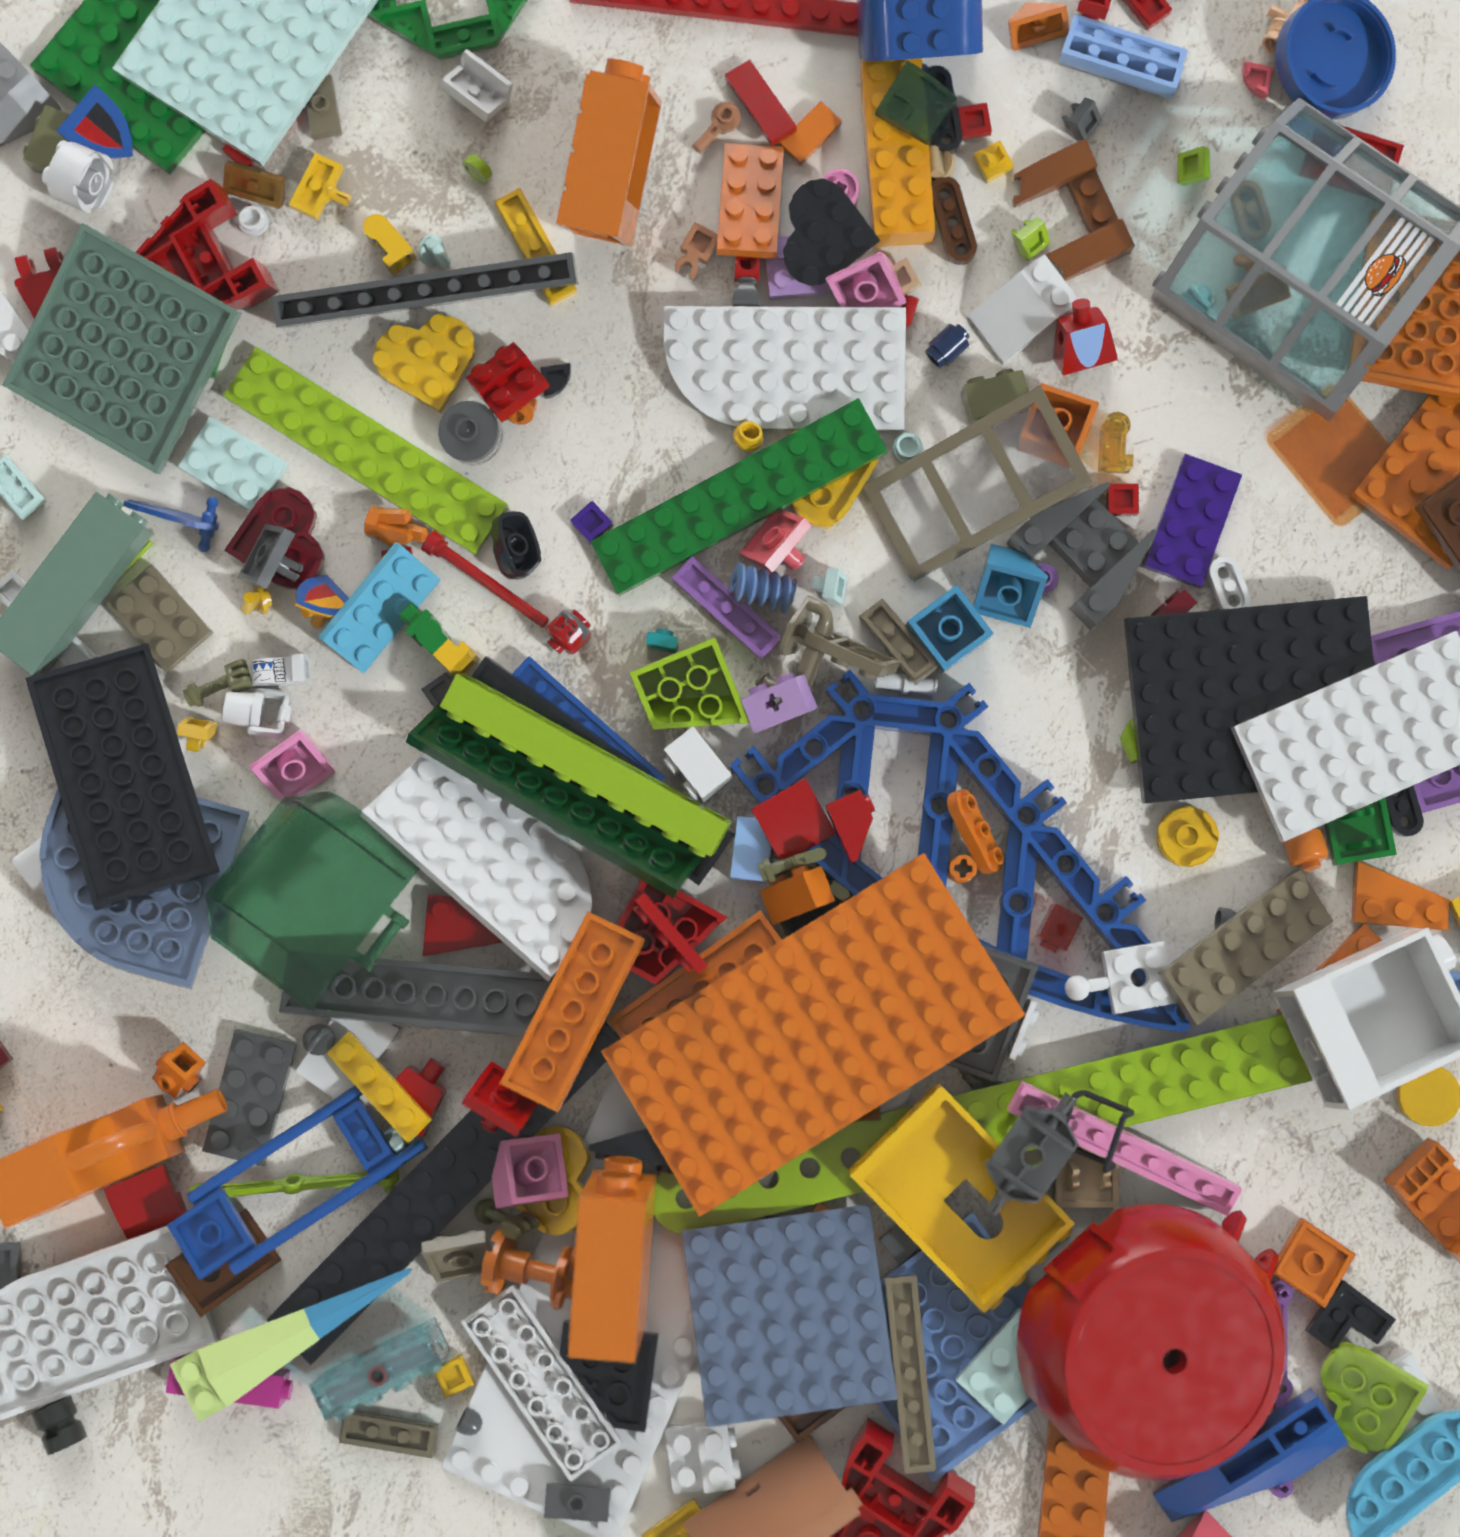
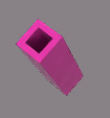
M182 1355V1356H179V1357H176V1358L172 1359V1360L170 1361V1364L173 1363L174 1361H176V1360H178V1359L184 1357L185 1355ZM170 1366L166 1393L185 1396ZM277 1370L233 1403L279 1409L286 1400H290L292 1395L293 1380H289L290 1370Z

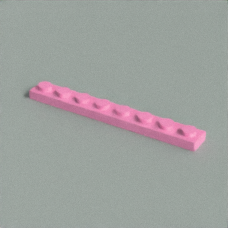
M1021 1081L1007 1109L1010 1113L1019 1117L1024 1105L1053 1109L1061 1099ZM1074 1106L1068 1125L1079 1146L1106 1158L1117 1126ZM1124 1129L1122 1130L1112 1162L1228 1216L1243 1190L1238 1184Z

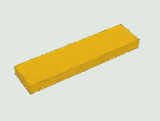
M521 188L494 201L497 210L525 259L557 254ZM575 286L542 290L551 306L577 293Z

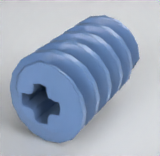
M739 562L735 565L730 578L729 593L735 592L736 602H739L742 596L746 595L747 605H751L753 600L758 598L759 608H763L766 601H769L770 611H774L776 606L781 604V613L786 614L795 596L797 580L796 578L791 580L789 575H783L780 578L778 572L768 574L766 569H760L757 572L755 566H748L745 570V565Z

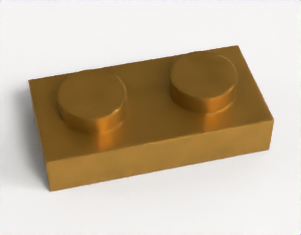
M233 161L225 163L223 188L227 194L277 209L284 205L285 176Z

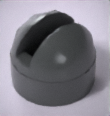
M1219 907L1215 915V929L1237 913L1232 909Z
M466 1407L457 1424L456 1431L467 1436L477 1434L482 1427L480 1414Z

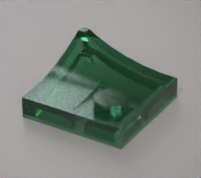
M907 60L876 109L875 115L923 144L928 145L943 120L956 104L957 97L927 72Z

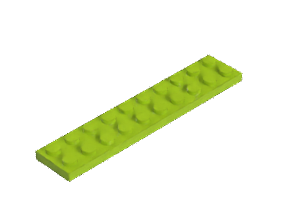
M257 346L223 394V397L398 508L409 509L411 516L477 556L492 533V521L500 514L505 513L509 507L503 500Z

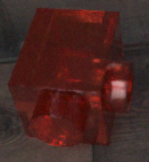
M1057 903L1051 904L1034 937L1040 939L1039 945L1056 954L1058 949L1060 951H1067L1083 917Z

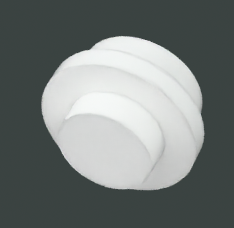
M247 206L240 212L238 224L245 234L258 236L266 231L269 218L262 208Z

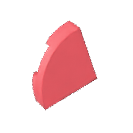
M1245 61L1242 65V78L1248 90L1255 96L1266 99L1274 67Z

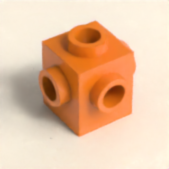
M182 1042L172 1052L166 1051L157 1060L155 1065L158 1068L152 1079L162 1091L169 1093L175 1099L183 1091L190 1093L199 1084L201 1079L198 1076L206 1062L187 1044Z

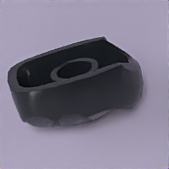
M510 511L500 514L492 521L493 553L501 574L507 579L512 580L526 578L542 561L540 546L529 518L520 511Z

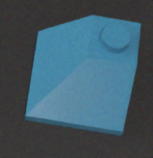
M991 544L982 570L973 607L980 615L1031 628L1048 575L1021 551Z

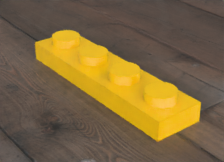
M348 1031L326 1053L406 1142H411L432 1120L354 1033Z

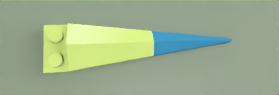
M407 1268L299 1311L202 1346L171 1363L170 1366L198 1422L227 1408L410 1274L412 1269Z

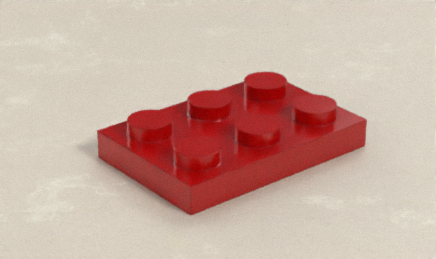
M643 891L632 899L637 904L633 908L636 914L646 924L649 921L653 922L658 928L653 933L666 948L673 945L678 951L674 957L687 972L694 969L699 974L708 966Z

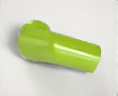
M1131 719L1126 724L1120 736V741L1130 764H1134L1138 761L1134 720Z

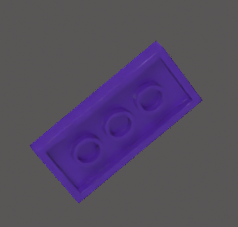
M1185 454L1182 457L1156 529L1157 533L1152 540L1142 568L1200 589L1203 586L1243 474Z

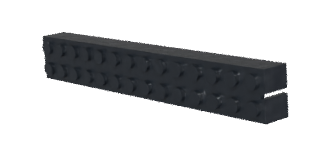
M606 1022L603 1023L561 1108L607 1062L601 1051L621 1039ZM539 1104L518 1136L515 1137L500 1127L495 1132L486 1131L480 1125L483 1117L470 1110L266 1321L275 1320L405 1270L422 1252V1242L430 1241L437 1237L492 1180L500 1141L533 1137L557 1112ZM376 1299L300 1353V1355L312 1365Z

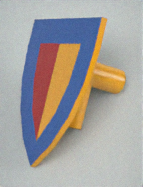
M326 574L315 576L302 582L295 593L294 605L301 608V615L304 618L312 617L310 621L312 626L321 628L327 617L333 618L349 597Z

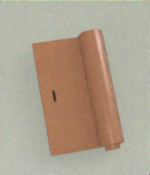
M807 1435L738 1483L736 1489L727 1491L689 1518L683 1525L690 1537H830L861 1514L858 1508L863 1504L852 1488L848 1491L844 1489L811 1436Z

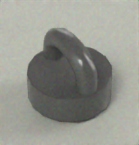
M316 1024L310 1026L305 1031L302 1042L306 1052L320 1056L326 1054L335 1045L336 1038L330 1027Z

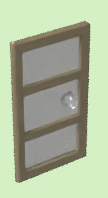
M1039 385L867 483L863 488L901 557L910 579L915 582L1092 484L1093 477L1087 472L1043 388Z

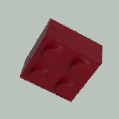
M1183 589L1180 593L1178 591L1174 592L1164 601L1167 605L1163 603L1151 615L1187 613L1198 602Z

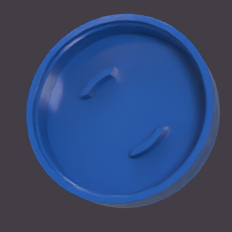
M1309 0L1287 18L1279 32L1275 49L1277 74L1283 89L1293 102L1301 98L1330 119L1346 118L1372 105L1383 95L1389 86L1396 64V45L1392 30L1381 11L1369 0Z

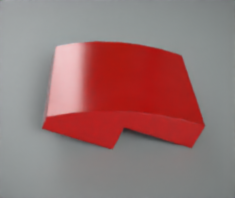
M806 778L751 808L753 815L779 860L803 853L836 834Z
M166 1164L103 1189L115 1218L127 1239L164 1227L187 1212L181 1193H176Z

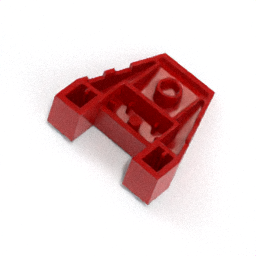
M212 179L186 193L179 201L181 204L170 217L166 216L160 223L162 226L152 238L148 237L136 251L139 255L235 309L255 307L279 292L267 267L256 259L251 258L238 267L233 268L213 229L238 213L225 189Z
M867 1417L851 1441L841 1481L844 1489L848 1491L852 1488L863 1504L858 1508L861 1514L830 1537H944L946 1534L950 1535L959 1528L975 1505V1486L950 1470L943 1476L932 1494L885 1464L893 1449L894 1434Z

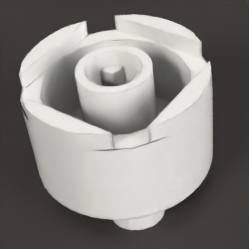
M62 140L56 147V153L50 165L42 173V182L47 184L48 191L55 200L90 213V209L93 207L99 209L107 201L114 181L109 179V169L114 171V165L110 157L76 142Z

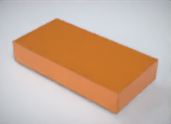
M820 101L796 125L797 132L780 141L779 146L784 147V151L801 166L842 125V120Z

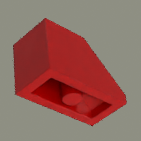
M861 790L825 806L850 864L858 860L873 821L871 813L875 812L870 796L868 794L863 796Z

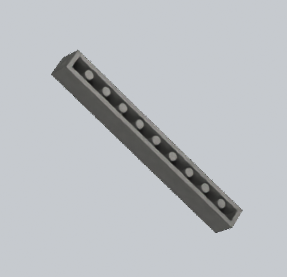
M572 252L276 295L271 296L276 327L289 328L579 285L575 256Z

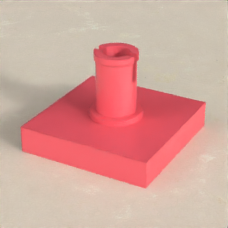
M782 509L766 519L739 551V554L746 561L770 572H773L782 561L791 570H796L805 561V556L794 546L812 525L804 517Z

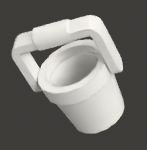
M256 688L255 693L227 692L222 722L248 728V734L253 736L280 739L283 737L284 729L289 725L292 708L289 706V694L285 691ZM265 698L283 701L279 707L277 730L261 727Z

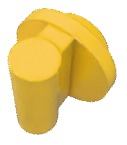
M254 585L253 592H246L244 594L240 611L244 614H249L252 610L258 609L261 615L267 614L268 607L272 606L268 590Z

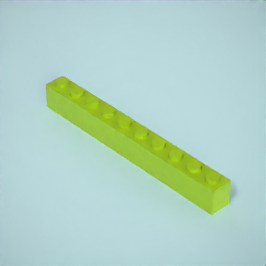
M466 673L456 674L440 705L441 708L447 710L446 715L449 718L463 723L464 720L474 725L473 730L476 733L487 738L490 735L501 740L500 745L503 748L514 753L517 750L528 755L526 760L538 767H543L544 765L555 770L553 775L565 782L573 780L581 785L580 790L592 797L600 795L608 800L607 805L619 812L627 810L635 815L634 819L640 824L647 827L654 825L662 829L661 834L673 842H678L680 839L689 844L688 849L700 857H705L706 854L711 857L715 854L732 823V820Z

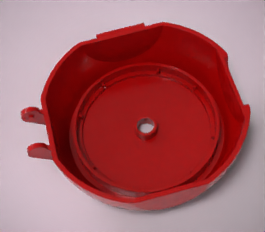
M1139 1204L1116 1209L1099 1226L1093 1222L1043 1268L1047 1274L1028 1290L1020 1313L1017 1331V1358L1023 1388L1026 1394L1086 1462L1110 1473L1133 1479L1156 1481L1188 1477L1211 1469L1232 1457L1256 1435L1266 1421L1278 1397L1286 1362L1285 1324L1278 1298L1271 1284L1279 1256L1273 1249H1266L1254 1260L1238 1243L1247 1221V1217L1242 1211L1237 1210L1230 1213L1223 1220L1221 1227L1203 1214L1175 1205ZM1177 1348L1180 1353L1179 1361L1173 1367H1163L1164 1355L1169 1350Z

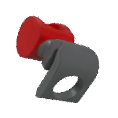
M736 256L734 282H738L739 287L733 294V306L760 307V294L755 288V283H759L760 258Z

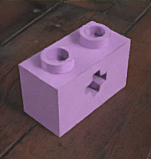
M793 672L776 678L777 684L767 688L766 683L749 689L750 696L742 698L741 701L754 734L818 709L805 674L794 677ZM781 697L782 703L776 705L774 700Z

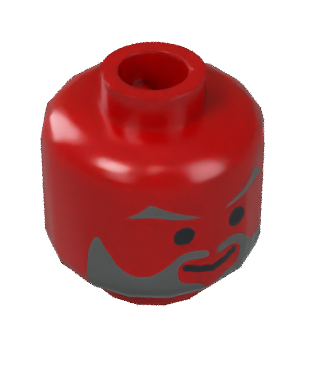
M575 609L572 612L563 610L546 628V632L550 637L547 643L558 654H561L563 651L571 655L575 654L590 639L591 632L589 628L591 624Z

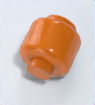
M1314 828L1283 842L1289 864L1297 868L1302 867L1303 872L1320 868V862L1328 857L1325 839L1319 828Z

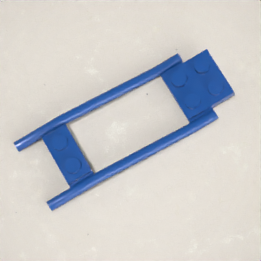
M353 1086L319 1110L189 1192L187 1197L194 1207L169 1223L167 1227L199 1280L204 1279L227 1262L232 1273L236 1275L428 1148L426 1142L420 1138L395 1155V1152L366 1105L359 1098L363 1095L356 1086ZM333 1115V1119L368 1174L256 1246L254 1238L226 1191L221 1186Z

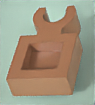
M694 222L680 247V251L686 254V256H682L677 260L675 272L679 274L683 266H690L692 270L689 273V279L694 280L698 274V263L701 262L707 265L716 250L718 234Z

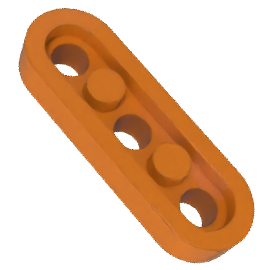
M966 789L951 792L947 799L949 813L978 869L986 875L1000 871L1004 862V854L996 844L991 834L990 826L984 820L975 797Z

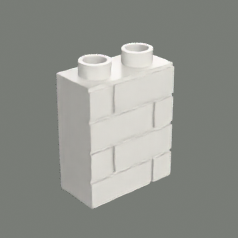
M1429 928L1402 931L1272 992L1326 1108L1351 1110L1460 1058V993L1449 970L1455 967V957L1449 944L1442 936L1438 934L1431 935Z

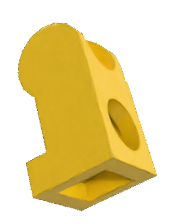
M372 214L364 220L363 230L369 242L375 247H380L386 254L382 260L393 276L417 258L412 247L383 215Z

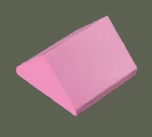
M882 252L826 277V281L840 307H898L906 303L892 262Z
M298 730L249 766L285 808L335 773L334 768L311 736L302 730Z

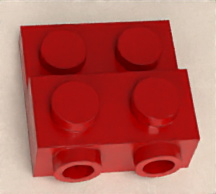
M515 342L508 346L499 347L494 357L484 364L475 365L471 370V374L465 377L475 393L501 422H504L550 387L546 378L533 366L527 355Z

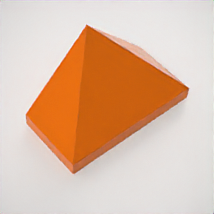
M1026 3L1008 20L1011 49L1015 51L1068 35L1069 24L1066 4Z

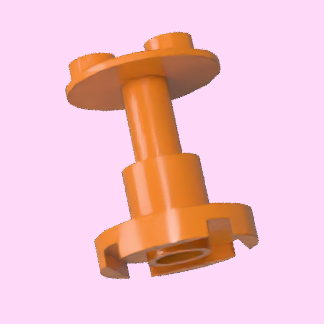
M501 1228L493 1234L490 1241L496 1242L492 1252L486 1250L481 1269V1285L487 1286L483 1289L484 1292L498 1295L503 1291L508 1281L525 1285L530 1279L551 1285L550 1306L552 1309H561L565 1298L572 1299V1278L575 1261V1248L573 1246L567 1245L561 1252L557 1264L552 1265L534 1260V1254L531 1252L517 1249V1240L503 1236Z

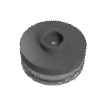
M462 401L454 404L444 413L439 423L438 435L442 447L451 457L462 464L471 466L484 464L491 460L501 447L503 441L502 425L495 414L479 402Z

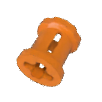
M958 855L948 862L947 875L955 883L968 882L976 875L977 864L968 855ZM961 861H964L965 867H969V872L963 874V878L960 877L958 871H954V866L959 865Z

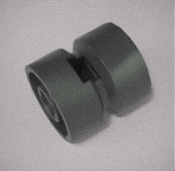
M71 1395L56 1400L31 1413L37 1430L44 1431L41 1440L47 1455L57 1453L88 1437L82 1421L74 1418L77 1409Z

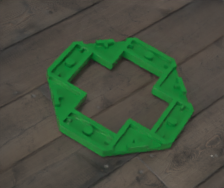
M378 0L368 15L372 20L441 60L462 55L467 49L471 52H477L497 47L528 0H486L489 14L433 27L426 0L397 5L396 0Z

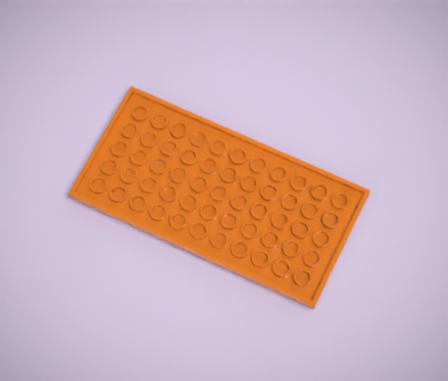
M923 853L602 1050L601 1053L697 1214L701 1217L1024 1017L1025 1013L927 856Z

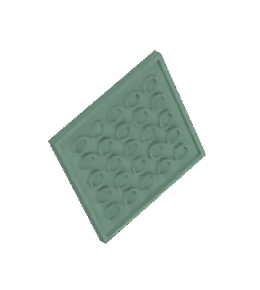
M81 223L2 386L152 472L161 474L242 312L94 228Z

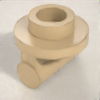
M930 146L931 177L935 180L939 177H950L955 170V156L948 151H940L937 146Z

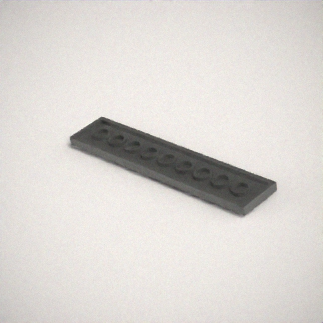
M289 950L279 1012L292 1015L523 1037L554 976L547 981L539 973Z

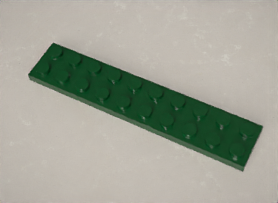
M441 703L408 733L407 744L673 899L701 861L702 857L691 852L686 845L679 841L673 842L661 834L660 830L653 826L647 827L640 824L634 819V815L625 810L624 812H619L607 805L608 800L599 795L592 797L580 790L581 785L573 780L565 782L554 776L555 770L546 765L538 767L527 761L528 755L517 750L514 753L503 748L500 745L501 740L490 735L487 738L476 733L473 730L474 725L464 720L463 723L449 718L446 715L447 710L440 707Z

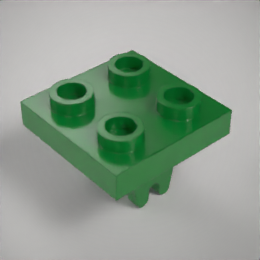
M1386 798L1324 824L1333 866L1397 855Z

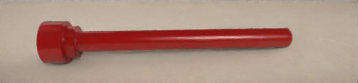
M433 530L425 539L421 550L430 557L436 556L439 558L441 556L541 628L547 625L549 622L547 616L449 548L445 537L436 530Z

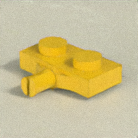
M315 152L289 203L290 208L318 221L330 200L347 207L349 205L348 202L351 201V195L336 189L337 182L344 171L342 164Z

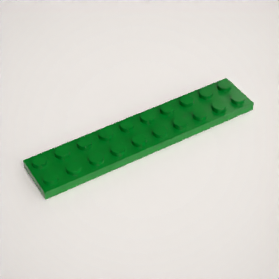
M857 398L592 540L591 544L617 594L621 596L687 561L691 556L694 557L882 457L888 451L863 404Z

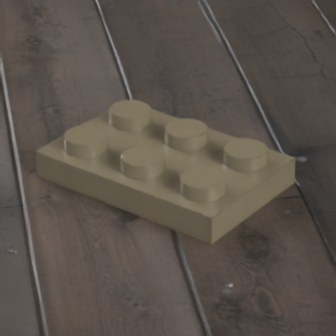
M152 564L105 604L141 645L149 644L152 657L167 673L214 633Z

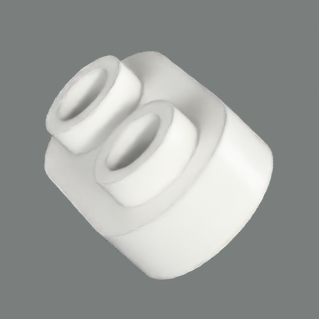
M1228 556L1215 559L1209 566L1207 577L1219 609L1249 607L1251 597L1239 564ZM1218 569H1224L1227 577H1219ZM1229 597H1233L1237 600L1236 607H1232L1229 605Z

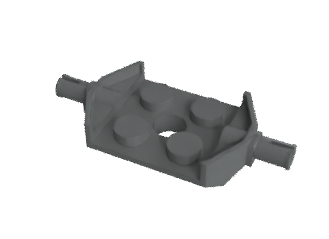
M1065 1092L1062 1099L1053 1109L1024 1105L1022 1113L988 1162H984L997 1188L996 1194L985 1207L993 1215H998L1006 1201L1015 1200L1025 1203H1039L1079 1144L1066 1121L1068 1118L1066 1114L1077 1099L1070 1096L1067 1092ZM1037 1148L1041 1151V1159L1038 1163L1027 1164L1024 1161V1153L1027 1149Z

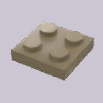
M471 1230L463 1233V1235L452 1237L438 1236L430 1241L422 1242V1254L436 1283L480 1275L486 1250L493 1251L485 1230Z

